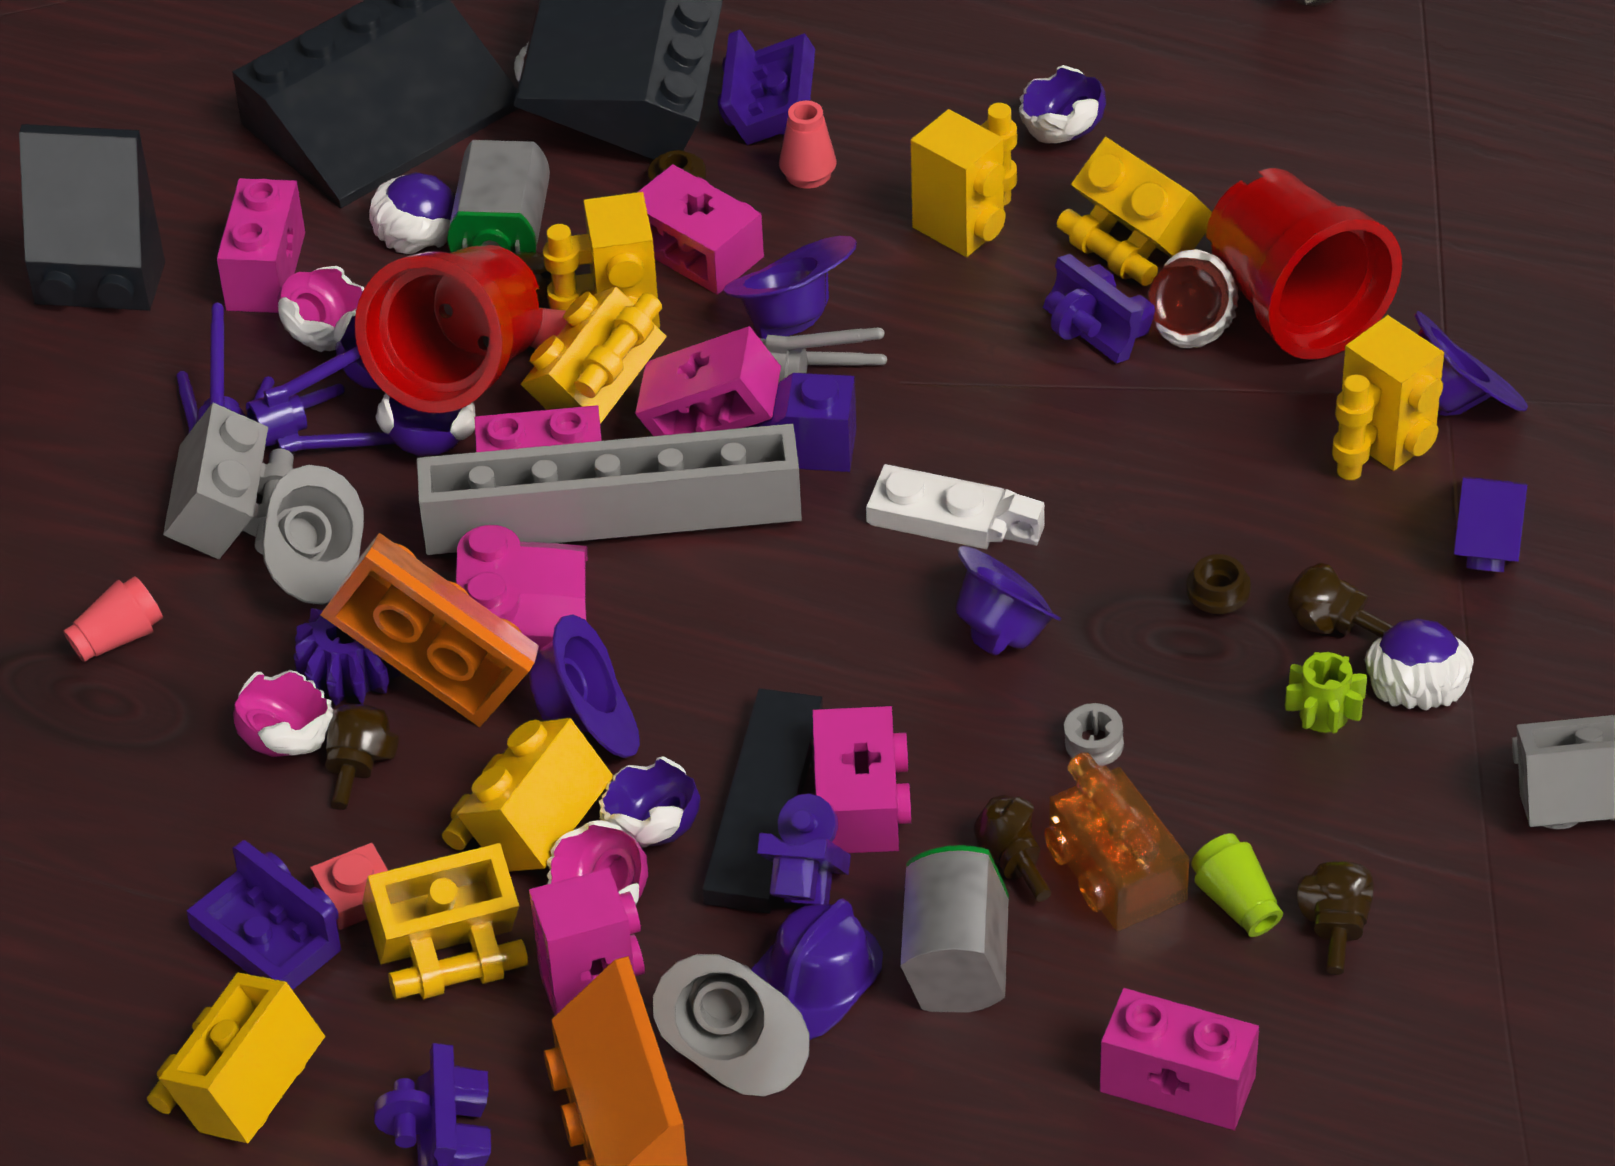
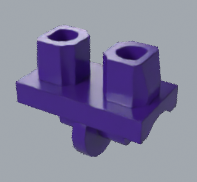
M1071 254L1057 257L1055 264L1057 271L1056 282L1049 295L1045 298L1043 308L1052 314V330L1065 340L1081 336L1116 364L1129 360L1135 338L1149 333L1155 314V305L1141 295L1131 298L1127 297L1116 288L1113 274L1100 264L1087 267Z
M801 794L788 800L781 809L778 818V831L782 840L773 834L759 833L757 854L773 863L770 895L783 898L784 903L791 906L829 905L832 874L849 875L851 855L832 843L838 830L837 814L833 806L822 797L813 794Z
M433 1043L430 1048V1070L419 1076L416 1084L409 1078L396 1080L394 1082V1091L380 1096L375 1102L374 1123L379 1130L395 1136L396 1145L402 1148L414 1146L417 1135L418 1166H485L491 1153V1130L487 1126L456 1123V1115L481 1118L487 1104L489 1092L488 1071L454 1066L453 1045Z

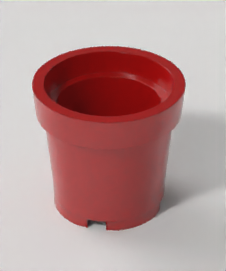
M1277 168L1258 171L1264 177L1256 179L1248 185L1240 180L1224 193L1213 209L1206 230V238L1212 243V255L1220 258L1227 266V269L1232 272L1238 289L1254 306L1259 323L1285 352L1301 359H1321L1338 354L1345 350V345L1380 321L1392 303L1402 272V255L1399 243L1393 233L1378 221L1358 209L1338 206L1305 185L1292 173Z
M494 245L471 246L452 253H419L387 264L367 283L356 309V343L366 370L387 395L414 410L427 413H446L471 404L499 379L507 363L512 358L524 352L533 343L541 328L543 308L539 309L536 293L539 285L534 273L519 256L508 249ZM445 304H449L452 307V316L445 312ZM484 336L489 338L488 347L483 343Z

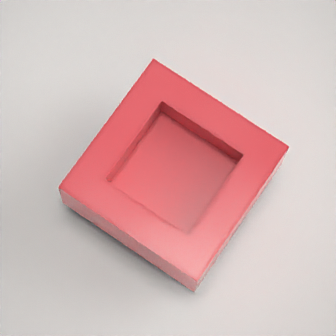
M373 843L310 867L314 886L321 889L337 908L339 917L336 923L339 930L367 919L362 903L367 877L388 871Z

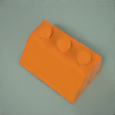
M378 533L320 614L323 618L478 727L483 725L527 675L535 663L539 647L538 644L523 635L515 624L506 619L499 618L471 598L460 585L447 581L416 559L415 555L408 548L392 542L381 533Z
M629 956L615 959L551 1019L555 1048L544 1050V1058L553 1091L566 1089L570 1102L560 1106L569 1145L573 1147L583 1144L587 1159L578 1161V1166H687L683 1120Z

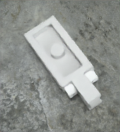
M884 464L866 506V519L872 526L987 550L990 542H1002L1003 539L1037 546L1045 525L1044 502L1019 495L1008 489L1004 490V488Z

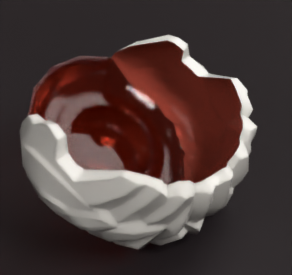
M1186 250L1175 254L1164 264L1163 269L1153 279L1148 293L1149 302L1155 305L1153 318L1156 322L1157 330L1166 340L1180 348H1197L1218 339L1224 332V329L1230 327L1232 319L1236 318L1235 309L1238 307L1237 301L1239 297L1235 278L1220 258L1202 250Z

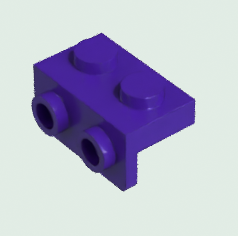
M741 30L729 33L726 56L722 60L724 76L722 93L718 96V108L724 122L730 127L734 126L747 145L778 134H785L790 106L799 101H810L815 48L805 33L757 51L753 49Z
M242 840L232 848L237 871L187 910L190 928L248 974L286 981L293 990L341 951L336 923L339 917L337 908L321 889L317 887L308 889L295 879L278 856L272 852L263 854L246 840Z

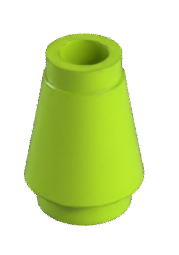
M1229 833L1211 840L1195 854L1191 861V867L1196 872L1195 884L1236 923L1244 928L1250 937L1260 936L1279 923L1283 917V912L1277 905V900L1250 843L1240 842L1235 834Z

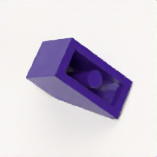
M792 373L778 383L772 419L749 427L793 424L799 469L850 472L856 435L855 376Z
M1463 476L1454 555L1467 556L1466 568L1504 572L1505 560L1519 562L1527 493L1526 483Z

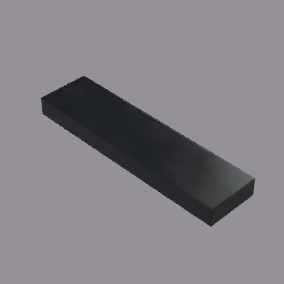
M758 689L702 889L705 905L770 914L774 896L770 895L773 863L757 854L759 833L773 834L782 840L778 831L779 814L788 800L802 793L814 748L813 710L823 709L822 696Z

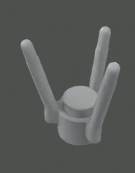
M879 327L796 336L767 335L766 339L760 338L781 365L779 382L792 373H807V365L882 366L887 363V357L884 354L806 351L805 349L879 340L885 335L884 330Z

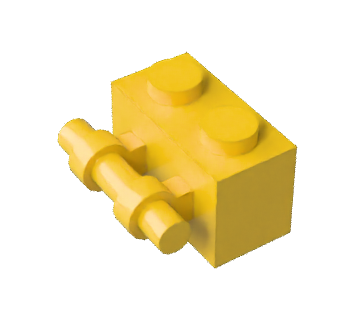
M1004 103L990 105L988 108V120L982 125H978L948 109L911 139L912 226L914 229L965 257L971 255L986 241L993 240L1000 233L1006 218L1004 206L1011 201V190L1017 184V165L1011 160V150L1017 145V126L1011 120L1010 106Z
M1105 136L1071 183L1095 207L1090 214L1084 216L1070 208L1064 210L1057 220V228L1069 235L1071 245L1083 253L1089 254L1094 252L1108 262V269L1124 280L1132 278L1141 285L1148 286L1154 281L1158 273V267L1147 260L1153 250L1158 248L1171 258L1181 251L1194 250L1206 233L1212 211L1190 191ZM1117 222L1133 232L1128 240L1120 242L1109 234Z
M643 192L585 199L584 210L587 234L571 236L570 228L564 224H555L548 228V242L543 247L544 266L551 273L552 282L547 287L550 309L566 311L585 292L595 295L615 286L634 304L643 293H649L658 299L653 238ZM590 263L591 273L575 275V270H577L579 265ZM659 313L652 321L658 328H660Z
M616 286L595 295L585 292L564 313L563 318L568 323L559 335L549 337L534 351L529 360L534 367L520 385L546 410L598 405L601 424L667 337L652 322L662 309L661 302L655 296L643 293L634 304Z
M1389 315L1345 345L1342 392L1337 396L1335 411L1336 418L1339 421V430L1334 436L1332 449L1333 458L1338 463L1337 473L1345 480H1355L1361 476L1362 465L1368 461L1369 455L1394 472L1412 457H1419L1425 454L1434 444L1438 435L1437 417L1439 398L1443 390L1441 379L1444 351Z
M571 718L541 722L539 720H531L519 726L509 736L506 751L503 754L498 753L492 757L483 769L482 774L473 783L471 788L473 793L463 795L452 809V821L442 833V838L450 847L456 850H463L472 837H474L481 847L500 843L509 872L545 869L547 867V860L552 856L550 850L554 847L555 842L562 835L576 828L606 788L607 783L613 778V774Z
M500 843L367 877L362 903L380 964L411 957L413 967L391 972L388 975L395 1000L419 993L423 999L443 995L444 987L477 978L480 979L482 984L501 980L504 978V971L528 965V956L522 939L497 945L495 935L512 931L519 909V903ZM471 942L473 952L438 960L436 950Z
M237 972L212 1007H205L192 1024L193 1033L177 1054H170L157 1071L159 1081L147 1096V1101L152 1107L164 1114H169L175 1105L178 1104L199 1133L248 1144L256 1132L265 1124L269 1114L295 1078L303 1071L306 1063L326 1036L286 981Z

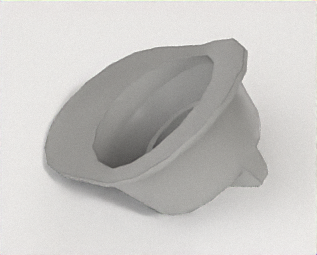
M306 465L290 470L276 483L269 499L267 515L263 525L265 565L272 579L287 594L305 603L321 605L329 603L359 559L364 528V509L357 491L344 476L322 466Z
M696 954L677 961L661 976L653 995V1018L661 1036L676 1051L690 1059L720 1083L743 1095L767 1096L785 1090L801 1075L809 1057V1032L803 1016L785 995L755 974L748 966L719 954Z

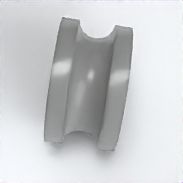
M1091 703L1079 706L1067 715L1064 722L1065 746L1072 759L1080 764L1092 767L1104 766L1114 762L1121 755L1124 748L1122 718L1116 710L1108 705ZM1094 729V735H1097L1099 730L1105 731L1106 737L1094 741V735H1090L1089 740H1085L1082 737V732Z

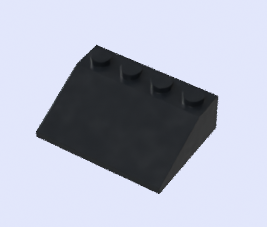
M364 0L232 72L241 124L339 208L347 206L377 189L381 184L402 175L518 109L513 106L517 88L451 0Z
M539 0L513 106L653 160L669 151H684L700 120L723 0Z

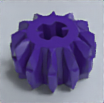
M311 608L309 623L297 626V634L295 636L296 653L293 655L296 671L304 675L306 680L314 681L316 689L324 691V695L328 694L336 706L346 697L355 696L363 704L366 693L369 691L386 694L389 679L401 676V672L320 615L323 610Z

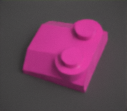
M499 525L479 526L468 531L458 543L456 584L464 588L471 598L499 618L506 619L515 624L523 635L539 645L538 650L553 641L554 627L561 617L574 614L586 620L587 546L520 542L517 535L506 527Z

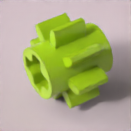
M1314 652V655L1309 657L1303 666L1297 664L1290 666L1289 685L1286 686L1285 710H1300L1299 714L1302 728L1304 729L1310 728L1317 732L1337 733L1338 729L1346 724L1348 718L1355 721L1361 720L1367 676L1360 673L1352 674V667L1347 656L1342 657L1331 652Z

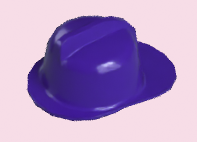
M839 235L807 244L760 271L733 280L725 286L724 294L728 297L741 298L748 316L754 324L757 335L762 339H766L767 335L790 336L802 332L814 325L824 312L829 299L828 271L845 261L856 250L857 241L851 236Z
M1419 311L1415 313L1414 316L1421 327L1417 334L1444 351L1441 379L1443 390L1439 398V415H1459L1490 397H1494L1518 411L1525 412L1528 405L1524 398L1500 375L1454 344L1426 315Z
M961 546L957 549L967 572L956 605V613L971 627V638L977 646L992 655H998L1007 646L1025 649L1031 645L1051 619L1054 618L1061 621L1062 618L1052 612L1035 587L1011 568L975 548Z
M574 614L561 617L554 627L553 641L537 652L535 663L528 672L530 688L542 719L549 721L571 718L581 733L590 732L598 743L612 754L622 758L634 756L640 746L639 730L633 713L616 680L605 645L597 632L585 619Z
M842 898L833 905L813 904L801 907L789 914L779 927L774 944L751 970L785 995L801 1012L809 1032V1040L824 1035L840 1022L861 995L874 983L882 971L883 951L876 937L863 928L859 920L854 916L851 904Z

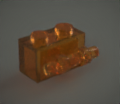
M1084 752L1076 755L1069 762L1068 771L1077 781V784L1050 797L1049 827L1045 828L1044 835L1048 849L1055 861L1060 865L1067 863L1078 878L1081 893L1088 906L1095 912L1101 910L1118 932L1187 901L1189 857L1120 767L1110 770L1107 766H1099L1089 753Z

